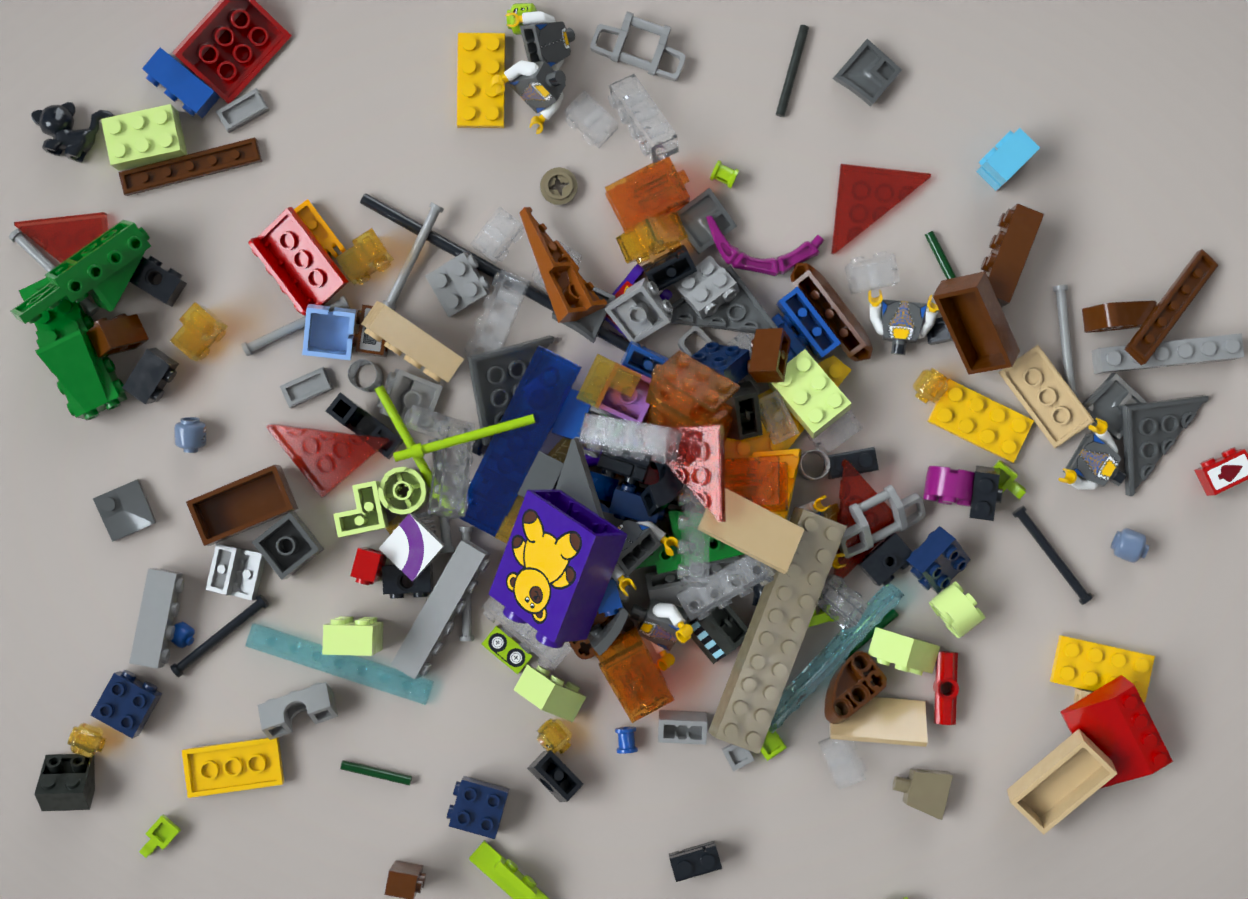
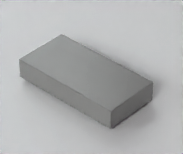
M255 88L218 109L216 113L227 132L230 133L269 111V108L258 89Z
M324 367L280 386L289 408H293L334 389Z

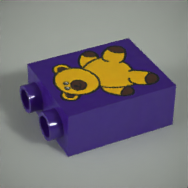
M527 490L489 595L505 606L503 610L505 617L517 623H528L537 630L536 639L548 647L562 648L564 642L586 640L628 534L561 490Z

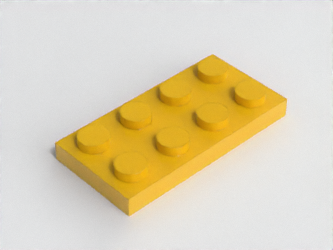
M458 33V128H504L505 91L500 95L496 94V87L499 84L491 88V79L495 75H505V33Z
M948 379L927 422L1010 463H1014L1034 420Z
M1059 635L1050 682L1095 691L1122 675L1135 685L1142 701L1145 703L1155 656Z
M266 737L182 750L188 798L277 786L285 783L279 737L272 740Z

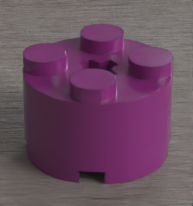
M929 466L926 473L923 500L937 502L938 498V503L952 505V503L957 501L956 505L971 507L975 473L962 469L954 470L949 467Z

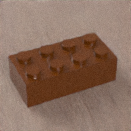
M1018 203L1011 209L1008 208L1006 213H1002L997 225L1000 227L997 235L993 236L989 248L992 249L989 257L986 256L981 265V270L986 272L1001 308L1009 304L1044 217L1043 213Z
M983 271L942 280L933 294V298L968 375L1013 367L1020 349L986 272Z
M272 465L186 501L204 546H212L299 509L281 465Z

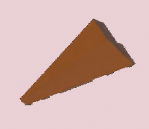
M524 207L519 213L558 323L577 321L604 308L608 304L607 301L599 299L593 291L594 285L591 282L587 283L578 272L580 268L557 240L553 242L546 233L547 227L544 223L539 224L532 216V208Z

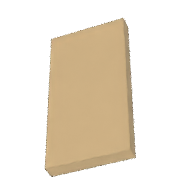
M1038 344L1016 359L1013 367L1004 368L998 372L1054 448H1057L1094 422V419Z
M719 484L715 487L697 530L783 574L787 573L804 532L802 527Z
M852 695L859 702L858 695ZM874 697L839 724L830 723V739L926 747L928 736L925 701ZM835 706V711L842 716L841 709Z

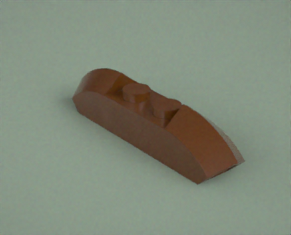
M797 263L790 276L794 287H799L841 342L839 346L851 360L857 362L870 359L873 350L872 344L852 312L829 282L808 263Z

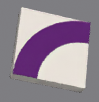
M409 513L379 549L411 581H415L446 545L413 513Z

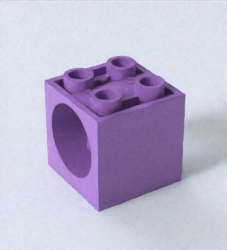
M616 362L596 407L608 412L616 419L640 429L657 393L660 382Z

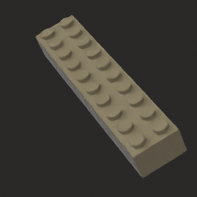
M798 507L794 508L790 518V522L804 529L787 573L783 574L773 568L770 570L708 731L719 740L757 754L760 753L847 527Z

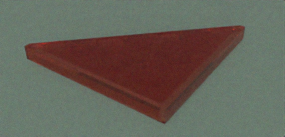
M841 164L831 254H836L931 177V174Z
M101 212L14 222V226L62 263L108 230L107 213Z
M268 424L266 426L322 498L390 441L388 438L279 424Z
M724 425L637 430V435L647 442L650 449L671 468L675 476L693 492V495L705 508L710 510L718 522H726Z
M844 459L842 461L843 475L842 480H840V509L837 513V522L847 526V529L856 524L849 511V506L854 503L859 504L875 496L877 493L850 462ZM885 502L863 512L869 524L871 534L894 523L892 509ZM859 533L846 541L847 548L861 542ZM873 548L850 558L838 557V563L840 565L846 564V566L838 569L834 568L832 581L838 585Z

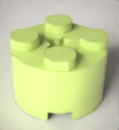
M397 467L388 471L378 488L379 499L383 506L391 512L400 515L415 513L422 509L429 496V486L422 474L415 469L407 467ZM403 484L405 487H409L406 497L399 494Z
M955 581L932 598L929 605L937 617L940 616L944 621L947 629L955 637L961 638L986 617L979 608H975L977 605L975 599L969 593L964 595V590Z

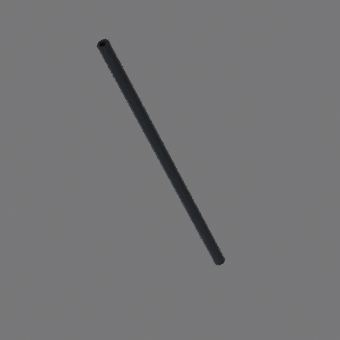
M367 193L363 195L360 204L417 236L423 226ZM432 230L430 231L426 241L455 257L463 252H467L468 255L472 254L479 266L476 269L547 309L554 311L547 294ZM604 326L601 327L597 336L626 352L630 343L629 340Z

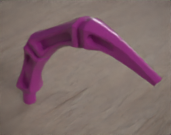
M712 215L706 217L719 253L726 264H731L735 269L772 276L784 275L793 269L797 263H803L818 256L820 253L818 248L824 242V239L817 235L811 243L806 241L792 252L781 255L777 259H759L751 257L744 252H739L738 248L732 246L726 240Z

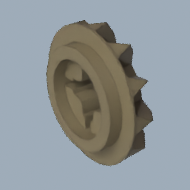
M561 167L547 171L540 182V190L543 197L553 205H565L572 201L578 189L574 174L568 169ZM557 177L561 184L566 185V187L562 188L561 196L556 189H551L556 186Z

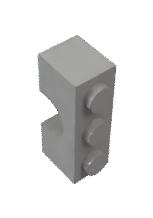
M326 682L313 684L311 687L300 691H292L288 695L277 699H269L265 703L258 705L261 729L270 740L292 733V720L300 712L307 711L315 724L338 717L334 692Z

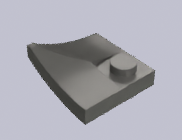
M866 39L832 79L852 91L871 107L902 69L870 40Z
M710 188L669 217L697 254L702 253L715 243L706 219L707 216L712 215L723 235L737 227Z
M597 287L593 288V291L600 300L605 299L607 303H610L616 298V296ZM604 307L577 321L563 322L562 324L570 327L594 343L608 313ZM553 311L552 319L557 321L555 312Z
M1111 373L1082 405L1094 419L1095 423H1097L1096 418L1106 421L1108 424L1107 430L1116 440H1120L1123 436L1122 405L1146 403L1147 401L1119 375Z
M139 479L93 498L112 542L156 523Z
M624 605L617 614L611 615L602 624L597 623L589 632L588 639L599 656L614 642L622 630L626 619L631 617L630 612Z

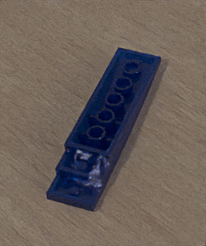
M540 345L537 347L500 422L533 414L536 423L493 436L455 517L496 538L499 536L519 496L518 492L538 452H541L582 368L581 366Z

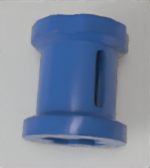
M636 727L615 728L619 744L617 753L638 752L634 738Z

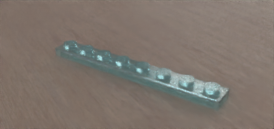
M890 583L883 586L784 689L769 727L771 733L783 725L784 721L793 711L800 707V704L816 690L817 686L833 672L834 668L843 659L848 657L853 648L863 641L874 626L879 624L883 617L898 604L899 600L904 596L900 589Z
M252 623L245 644L246 647L424 705L428 702L434 681L422 677L413 679L398 669L355 655H322L323 645L256 623Z

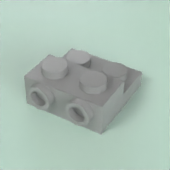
M463 252L444 263L443 266L425 275L448 317L490 294L488 290L490 285L484 275L480 276L476 269L479 267L476 259L472 254L468 255L467 252Z
M708 256L695 266L697 272L673 284L674 288L701 319L713 315L719 306L726 301H731L739 292L737 282L711 256Z
M646 278L627 288L623 295L605 306V311L630 342L631 340L636 343L670 323L672 319V305L667 299L662 300L660 298L657 285L653 281L648 282Z
M395 369L394 372L388 374L386 379V385L389 386L387 393L403 422L426 430L443 386L403 370ZM379 399L377 407L380 408L379 413L389 416Z

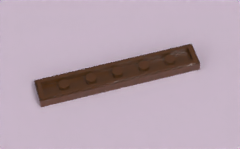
M254 137L118 173L124 195L130 196L262 162L257 139Z
M1203 249L1196 252L1124 350L1140 365L1147 363L1218 267V264Z

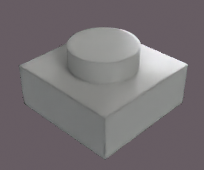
M733 744L722 748L733 771L754 761L750 751Z

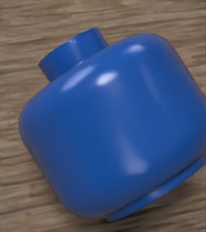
M185 622L175 624L174 637L170 641L179 648L190 646L194 642L193 635L195 630Z

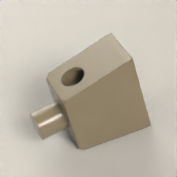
M911 768L908 779L899 776L894 777L892 790L904 793L903 802L906 805L942 820L953 775L947 771Z

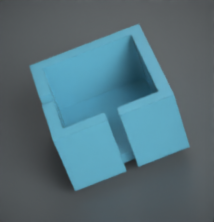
M1021 128L1015 133L1010 130L995 145L998 150L993 147L978 162L981 167L976 172L996 191L1040 147Z

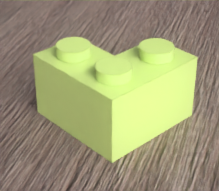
M380 481L352 485L357 509L333 514L338 537L389 528L386 509L379 499L378 488Z
M875 627L868 655L876 657L877 663L890 666L891 662L896 664L895 669L922 676L923 672L933 674L940 646Z
M527 665L514 691L539 709L573 722L586 699V696L579 692L580 687L569 681L564 684L565 681L555 675L549 676L550 671L540 665L537 668Z

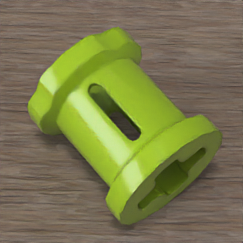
M718 160L710 180H718L731 189L739 170L731 169Z

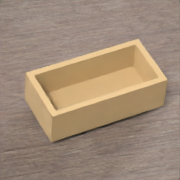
M376 301L361 325L366 327L364 332L378 342H381L382 339L385 340V347L399 356L404 353V360L419 370L423 366L425 368L423 372L437 382H440L442 379L448 383L464 360V358L379 301Z
M1078 729L1007 789L1010 803L1044 835L1117 775V771L1112 760Z

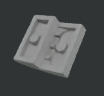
M216 543L206 590L248 600H256L266 559L260 552Z

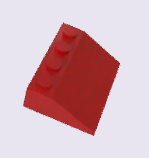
M219 0L176 47L172 54L229 104L292 35L255 0Z
M1122 675L1060 712L1071 734L1080 729L1112 760L1117 775L1101 788L1151 775L1173 762L1135 685Z

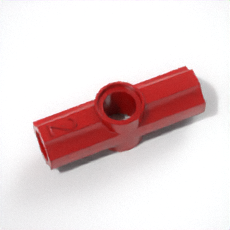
M939 651L937 656L935 681L933 684L935 692V724L956 725V704L959 692L957 684L958 652ZM950 682L951 690L947 694H942V684Z

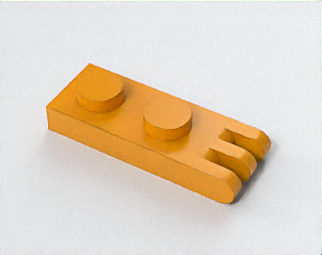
M308 199L294 209L327 253L330 252L336 259L339 256L334 250L336 246L342 253L346 251L345 247Z

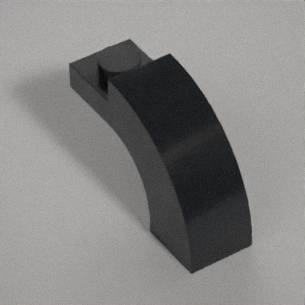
M341 392L326 409L329 415L365 440L387 459H390L403 443V440L387 426Z
M666 434L656 436L649 445L659 472L658 482L648 485L640 495L649 517L663 511L676 498L683 488L686 478L683 454H673V446L668 441Z

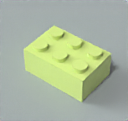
M171 104L101 119L110 165L118 171L187 155L179 112Z
M806 349L787 363L784 382H768V386L813 439L851 409V402Z
M339 616V618L331 619L330 623L323 625L322 655L372 656L383 650V621H377V617H363L353 621V616Z

